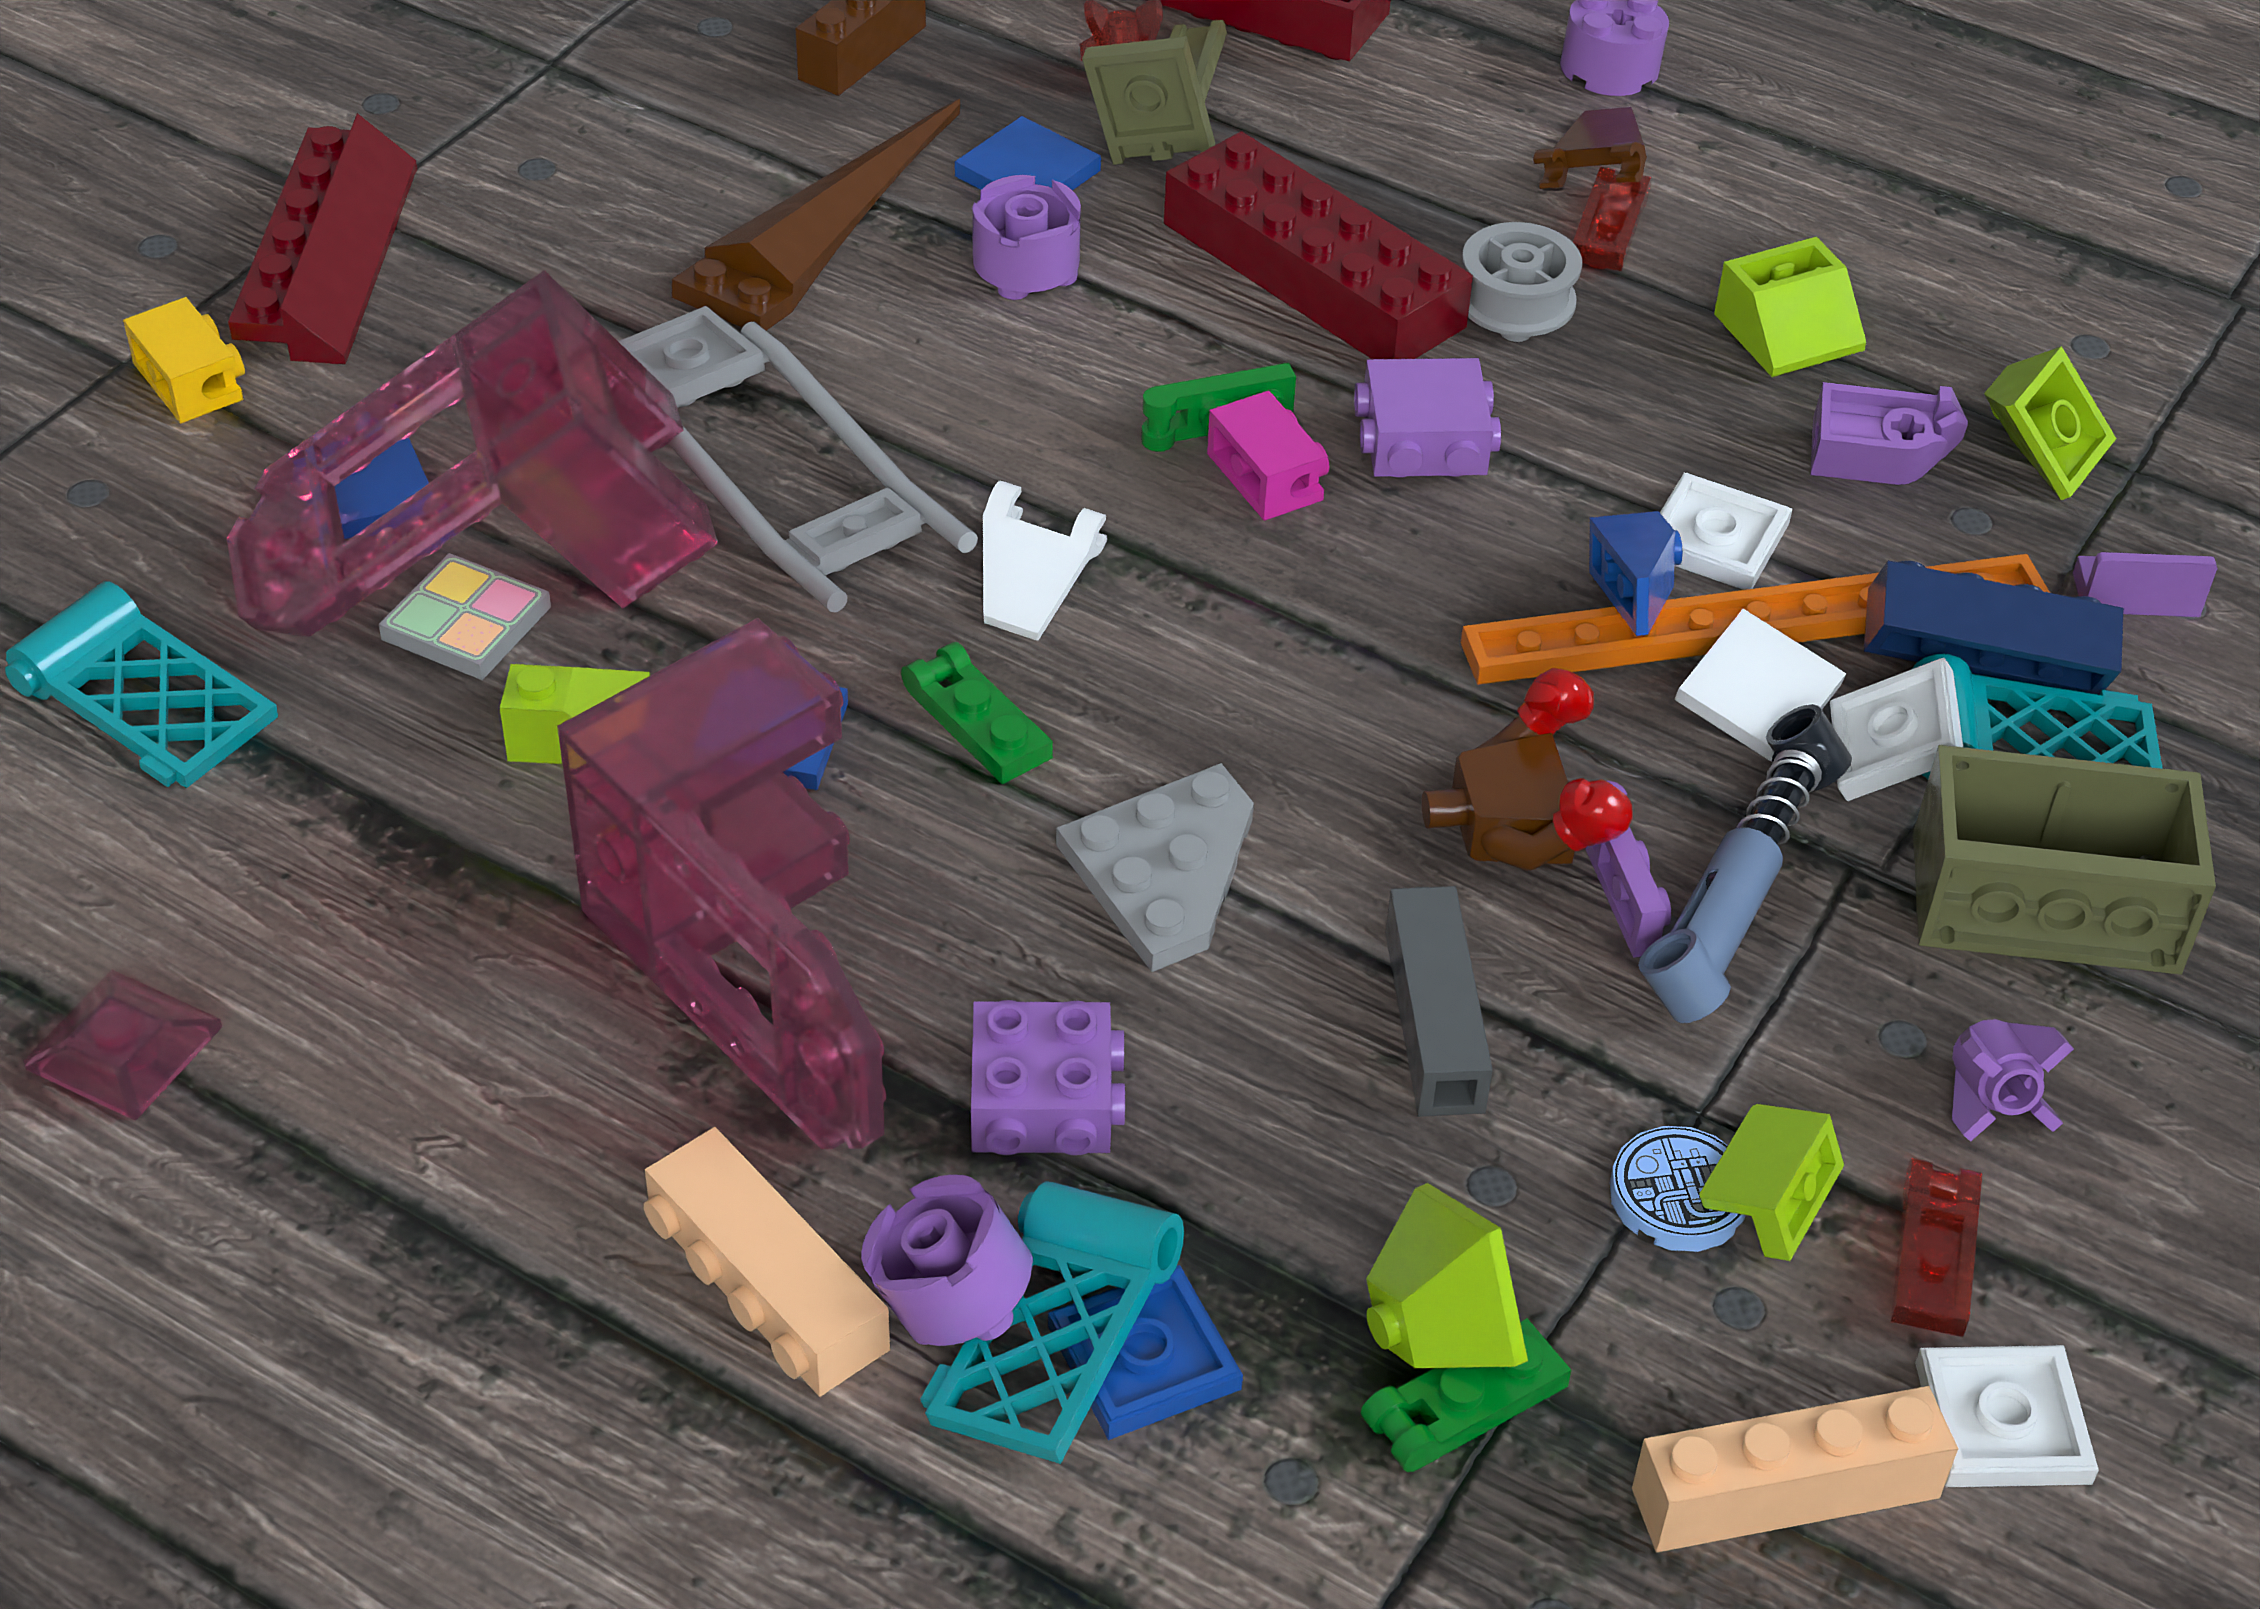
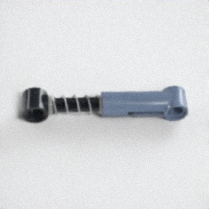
M1810 704L1795 708L1779 718L1768 730L1766 740L1774 751L1772 765L1767 771L1766 781L1761 783L1757 789L1756 799L1751 801L1747 807L1746 817L1740 821L1737 828L1727 832L1671 932L1656 940L1640 958L1638 964L1640 972L1672 1018L1679 1023H1691L1704 1018L1722 1005L1728 997L1731 986L1724 973L1782 867L1783 855L1777 844L1786 843L1790 838L1787 826L1794 825L1799 821L1800 816L1797 808L1808 804L1809 792L1817 791L1834 783L1851 766V754L1818 705ZM1766 785H1768L1764 794L1761 796L1762 790ZM1805 794V800L1802 803H1800ZM1755 804H1757L1753 814L1751 815L1752 808ZM1795 813V818L1793 819V821H1790ZM1785 831V837L1782 840H1780Z

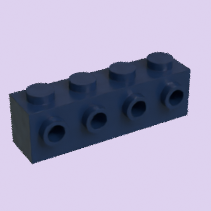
M1888 560L1868 588L1864 652L1919 662L1925 657L1936 654H1950L1965 661L1971 673L2100 695L2101 690H2105L2121 673L2124 608L2103 604L2093 597H2068L2043 592L2034 585L2020 584L2014 586L1984 580L1983 577L1974 573L1963 572L1954 574L1929 569L1915 561L1894 562Z

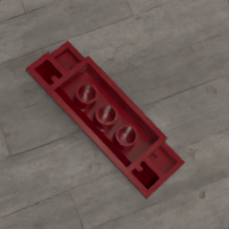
M358 113L351 130L339 129L333 126L307 128L228 321L232 340L287 343L290 361L346 364L417 171L416 160Z

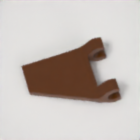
M1632 107L1584 111L1554 148L1538 149L1534 154L1533 161L1534 164L1544 163V177L1540 180L1539 187L1540 189L1563 187L1566 182L1568 168L1621 164V170L1615 177L1617 183L1639 182L1644 173L1647 156Z

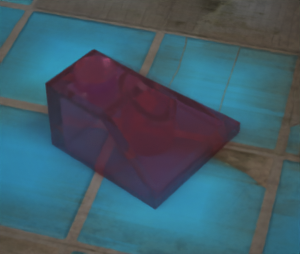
M111 970L23 1062L26 1070L136 1121L219 1032L222 1024L220 1018Z

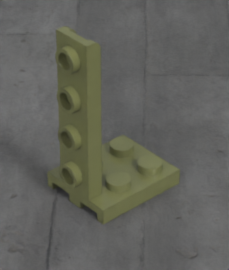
M1214 20L1210 26L1188 29L1185 24L1174 25L1170 38L1086 47L1082 60L1113 165L1123 164L1125 158L1150 155L1152 161L1172 159L1174 153L1199 150L1203 152L1215 145L1205 100L1227 35L1223 20Z

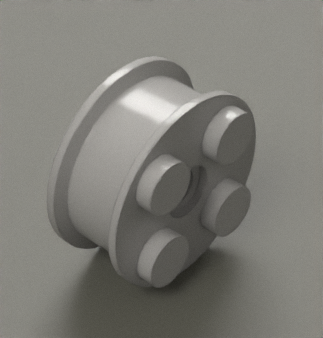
M1506 222L1491 225L1477 231L1465 243L1462 263L1464 269L1473 275L1468 318L1485 329L1500 333L1502 337L1509 341L1522 342L1528 340L1531 336L1555 331L1572 318L1577 301L1573 285L1581 274L1582 257L1575 244L1566 236L1537 224Z

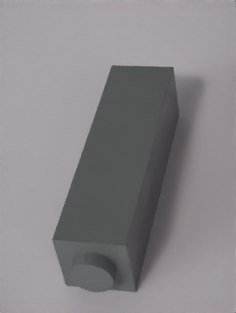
M1456 886L1391 889L1385 934L1418 1117L1486 1114L1493 1069Z

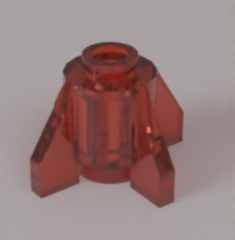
M1088 0L1083 3L1085 20L1093 36L1079 44L1081 61L1083 62L1082 58L1086 47L1156 40L1163 20L1161 1H1147L1136 8V14L1128 10H1116L1108 13L1106 8L1094 0Z

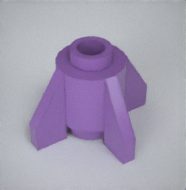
M1996 1019L1983 1020L1970 1026L1959 1036L1953 1048L1952 1059L1956 1072L1952 1121L1968 1140L1972 1141L1996 1120V1117L1990 1110L2005 1115H2019L2030 1110L2036 1118L2054 1132L2063 1122L2042 1098L2044 1092L2043 1068L2049 1072L2074 1048L2054 1027L2007 1023Z

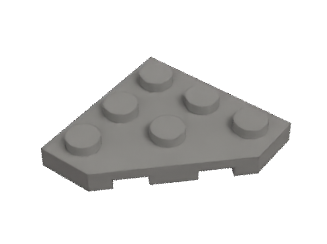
M1220 763L1057 827L1056 846L1149 970L1154 972L1209 949L1221 904L1225 902L1237 867L1240 848L1244 838H1247L1253 820L1254 802L1223 764Z

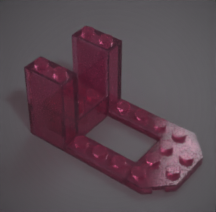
M545 270L265 469L254 488L262 495L249 520L244 517H238L227 537L239 617L256 630L310 637L327 624L342 618L350 608L376 590L388 586L395 577L422 558L437 552L445 542L468 526L486 518L500 504H504L620 607H626L643 594L652 591L658 584L690 562L702 557L705 552L718 544L707 505L652 454L653 451L666 446L675 436L684 431L673 394ZM465 397L477 450L345 542L334 486L351 474L365 469L375 457L399 440L409 438L423 423L446 407L454 406Z
M756 618L557 726L582 911L820 1149H834L844 1142L847 1143L849 1149H862L884 1135L883 1102L886 1100V1093L882 1084L881 1059L884 1055V1046L878 1033L870 1024L837 961L836 953L829 940L818 930L810 931L791 912V908L849 875L847 845L850 843V837L845 824L837 814L831 811L826 812L809 797L805 787L796 777H787L783 773L788 768L842 738L841 707L843 706V696L838 684L828 673H820L799 654L795 645L787 637H779L760 619ZM737 941L769 972L773 1025L760 1013L756 1001L746 989L742 987L735 989L720 974L715 961L711 957L712 955Z

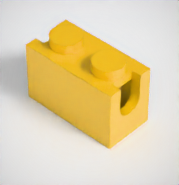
M187 297L123 319L133 364L180 424L243 400L242 390L235 379L245 374L244 364L238 350L232 343L224 344L210 315H201Z

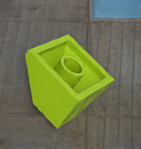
M2062 346L2008 365L1984 393L1990 403L1994 416L2000 420L2011 440L2061 500L2070 498L2117 439Z
M510 664L500 704L507 760L510 762L633 768L651 681L650 672Z
M1429 1183L1416 1187L1366 1278L1372 1307L1367 1309V1322L1375 1341L1381 1348L1389 1349L1414 1368L1515 1367L1527 1362L1528 1359L1501 1227Z

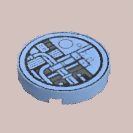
M1662 1126L1637 1134L1621 1147L1613 1165L1610 1178L1611 1204L1623 1224L1636 1235H1638L1640 1229L1646 1235L1655 1238L1654 1245L1671 1251L1699 1252L1724 1244L1735 1234L1736 1228L1744 1222L1746 1215L1706 1209L1702 1205L1699 1194L1728 1145L1718 1137L1692 1127Z

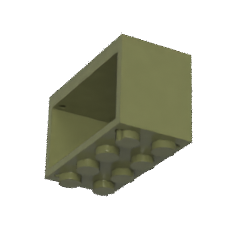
M1938 745L1913 832L1919 946L2182 975L2216 888L2201 774L2199 772Z

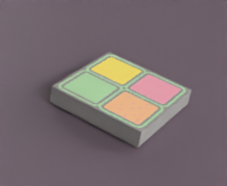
M448 553L378 624L381 640L483 680L551 608L549 591Z

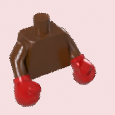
M1557 668L1541 673L1534 680L1527 691L1524 699L1525 702L1517 709L1519 714L1517 718L1494 737L1475 749L1463 751L1456 757L1451 789L1427 790L1422 794V815L1425 827L1431 829L1459 826L1467 854L1475 861L1502 862L1526 871L1535 870L1544 864L1573 863L1575 851L1579 852L1587 846L1590 847L1617 839L1628 830L1632 822L1633 810L1631 801L1611 783L1603 779L1587 781L1584 778H1580L1570 782L1567 780L1553 735L1567 723L1573 724L1590 716L1594 708V692L1579 675Z

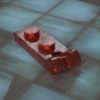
M1600 167L1573 243L1581 254L1583 264H1588L1597 269L1608 268L1622 271L1643 208L1648 200L1652 177L1643 175L1639 182L1617 183L1615 169Z
M1914 1158L1910 1159L1903 1189L1904 1205L1891 1322L1959 1337L1964 1336L1970 1317L1982 1185L1981 1172L1960 1168L1958 1174L1933 1170V1162Z

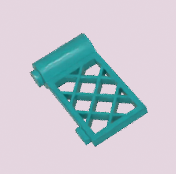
M103 581L6 652L8 666L5 667V673L9 682L19 693L27 697L33 695L42 700H47L51 696L140 756V769L166 787H169L176 781L187 789L278 718L277 705L143 616L130 596L118 585L110 581ZM143 640L160 651V659L124 661V654ZM197 675L205 681L204 690L169 691V676ZM160 677V692L123 693L125 678ZM114 679V694L85 695L78 690L89 680ZM241 705L250 711L239 721L214 722V706ZM205 707V722L168 724V709ZM159 709V725L130 726L123 721V711ZM205 740V747L186 762L168 752V742Z
M1936 654L1925 657L1912 668H1917L1941 658H1945L1952 668L1964 748L1993 751L1992 744L2003 738L2021 754L2054 757L2053 753L2064 748L2077 760L2115 763L2124 758L2133 766L2162 769L2152 703L2138 701V695L2101 690L2100 695L1974 675L1971 674V670L1965 661L1950 654ZM1987 699L2004 701L2018 712L2007 719L1992 707ZM2049 709L2065 711L2078 722L2067 728L2047 711ZM2115 719L2135 723L2137 733L2127 738L2108 723L2107 720ZM2031 722L2051 739L2040 745L2023 732L2020 727ZM2090 731L2112 749L2100 755L2079 737ZM1931 771L1924 773L1922 775L1925 778L1929 779Z
M1045 1181L1038 1186L1035 1192L1028 1193L1024 1198L1018 1214V1227L1020 1232L1024 1234L1023 1242L1033 1256L1032 1268L1034 1265L1059 1271L1065 1282L1026 1299L1023 1295L1012 1310L1013 1322L1010 1327L1026 1321L1033 1341L996 1357L992 1356L989 1349L992 1340L983 1341L976 1337L965 1341L952 1366L939 1364L920 1400L923 1407L927 1408L925 1414L931 1426L1061 1464L1155 1283L1163 1284L1169 1280L1175 1271L1183 1247L1184 1227L1183 1220L1179 1214ZM1107 1285L1126 1289L1117 1305L1091 1316L1088 1315L1081 1296ZM1073 1300L1081 1320L1041 1337L1033 1317ZM1103 1332L1102 1336L1099 1339L1098 1334ZM1090 1338L1094 1351L1087 1364L1057 1376L1049 1355ZM1042 1359L1050 1379L1009 1397L1001 1376ZM993 1379L1001 1398L1000 1401L972 1413L955 1408L964 1391ZM1071 1392V1394H1070V1396H1069V1398H1068V1400H1067L1065 1394H1068V1393ZM1058 1398L1062 1411L1049 1435L1020 1426L1016 1415ZM1009 1419V1421H1010L1011 1424H1008V1423H1005V1422H1002V1421H1005V1420Z

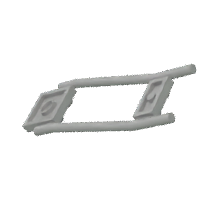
M704 306L610 344L613 364L624 373L615 380V391L644 415L765 555L830 612H838L843 609L847 603V595L826 575L841 571L852 563L881 550L890 549L899 542L921 533V525L924 523L928 524L962 553L970 552L976 546L977 534L912 483L788 348L757 323L748 322L739 333L711 309ZM770 362L886 487L883 490L790 530L789 539L784 540L669 411L674 408L688 406L695 402L696 399L724 387H733L742 383L744 379L765 371L764 363Z

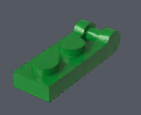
M1289 363L1151 387L1143 394L1142 410L1148 419L1142 425V445L1151 451L1162 452L1173 447L1176 441L1208 436L1209 413L1211 409L1265 391H1270L1285 409L1293 412L1296 375Z
M952 642L939 648L936 651V657L927 662L917 659L901 668V677L910 695L1002 785L1053 758V741L971 663L966 650L958 642ZM948 679L952 685L943 688L939 683Z
M1528 1318L1520 1322L1528 1359L1527 1362L1515 1367L1434 1368L1397 1389L1393 1386L1383 1388L1365 1402L1361 1409L1362 1418L1376 1434L1385 1433L1393 1443L1391 1454L1406 1472H1414L1568 1387L1572 1370ZM1420 1414L1428 1426L1424 1424L1416 1425L1412 1418Z

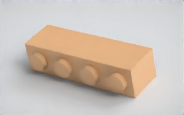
M713 1127L645 1169L648 1201L644 1203V1211L651 1226L663 1239H668L672 1236L685 1250L687 1261L693 1272L704 1284L709 1285L714 1282L728 1298V1303L734 1316L746 1330L753 1331L757 1328L769 1341L776 1361L789 1377L797 1379L801 1376L814 1392L821 1397L890 1351L888 1307L716 1127Z
M1930 1386L1644 1438L1632 1491L1657 1553L1939 1499L1958 1447Z

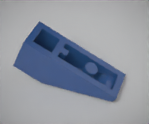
M1659 511L1591 517L1589 573L1636 636L1648 635L1674 587V565H1680L1683 556L1681 536L1678 530H1674Z

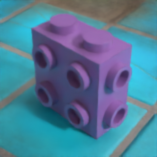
M1479 358L1367 360L1365 382L1355 383L1354 410L1356 417H1365V419H1361L1360 448L1362 454L1370 453L1374 477L1488 475L1490 453L1500 450L1501 425L1499 417L1490 416L1493 411L1494 402L1493 385L1491 381H1483Z
M974 1001L971 1152H994L1001 1155L1016 1153H1065L1069 1155L1110 1153L1111 1125L1125 1124V1083H1111V1071H1124V1030H1111L1110 1002Z

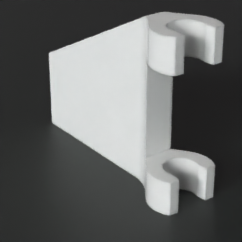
M998 481L990 494L983 513L984 623L1038 641L1085 565L1103 550L1107 541V535L1099 533V530L1106 520V515L1084 508L1075 521L1071 535L1060 534L1021 521L1023 508L1014 505L1021 494V487Z

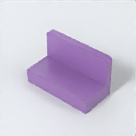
M2101 552L2096 556H2078L2073 576L2078 596L2093 597L2103 604L2123 607V614L2200 617L2217 571L2215 558L2211 556Z

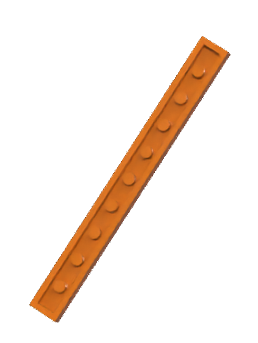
M2028 554L1926 567L1954 574L1963 572L1974 573L1983 577L1984 580L2014 586L2020 584L2034 585L2043 592L2050 593ZM1879 573L1666 600L1648 635L1636 636L1615 607L1463 626L1461 646L1476 683L1479 685L1538 677L1541 673L1552 668L1578 672L1706 655L1742 609H1745L1797 643L1865 634L1868 588Z

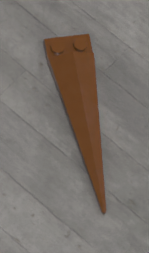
M960 99L952 101L706 246L704 258L672 279V298L697 309L707 306L723 320L739 327H743L748 322H755L765 331L770 329L794 311L829 260L880 196L918 154L960 114Z

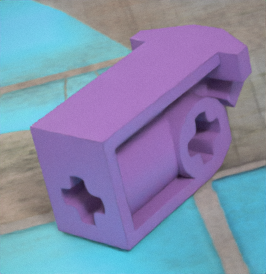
M1823 382L1813 416L1811 475L1895 485L1909 484L1922 478L1963 440L1968 420L1952 387L1940 386L1938 394L1932 395Z

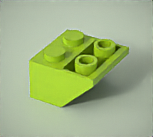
M1817 236L1724 262L1714 315L1771 377L1865 351L1866 338L1847 267Z

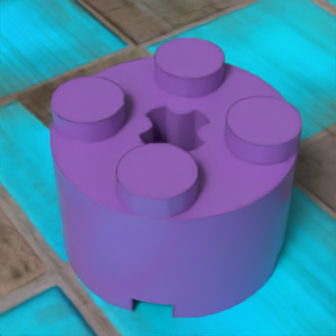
M1575 0L1569 11L1560 61L1561 70L1564 75L1572 81L1575 74L1586 80L1585 89L1608 96L1632 95L1640 92L1643 84L1651 81L1652 85L1659 75L1669 27L1668 16L1657 5L1658 0Z
M1030 175L1004 177L987 184L980 191V200L977 203L974 202L972 208L973 265L977 273L985 281L998 287L999 295L1011 300L1023 299L1030 292L1046 291L1058 286L1073 284L1077 280L1080 263L1081 205L1077 195L1068 186L1052 180V188L1035 184V176Z
M944 1175L917 1184L909 1189L915 1198L906 1203L897 1212L889 1204L875 1218L865 1236L861 1260L866 1272L870 1276L871 1282L913 1340L918 1344L947 1346L963 1343L976 1337L983 1341L999 1337L1012 1324V1310L1018 1304L1028 1286L1033 1263V1256L993 1196L984 1190L981 1184L973 1178L965 1175Z

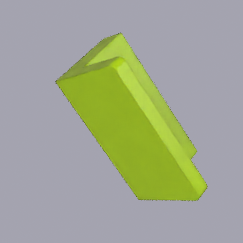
M1762 1104L1753 1105L1699 1194L1702 1205L1706 1209L1752 1216L1764 1257L1791 1261L1844 1167L1830 1114Z

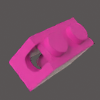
M1265 391L1210 410L1207 454L1263 521L1323 501L1324 489L1318 482L1319 477L1329 472L1327 453L1323 446L1318 442H1314L1299 425L1294 413L1289 409H1285L1270 391Z

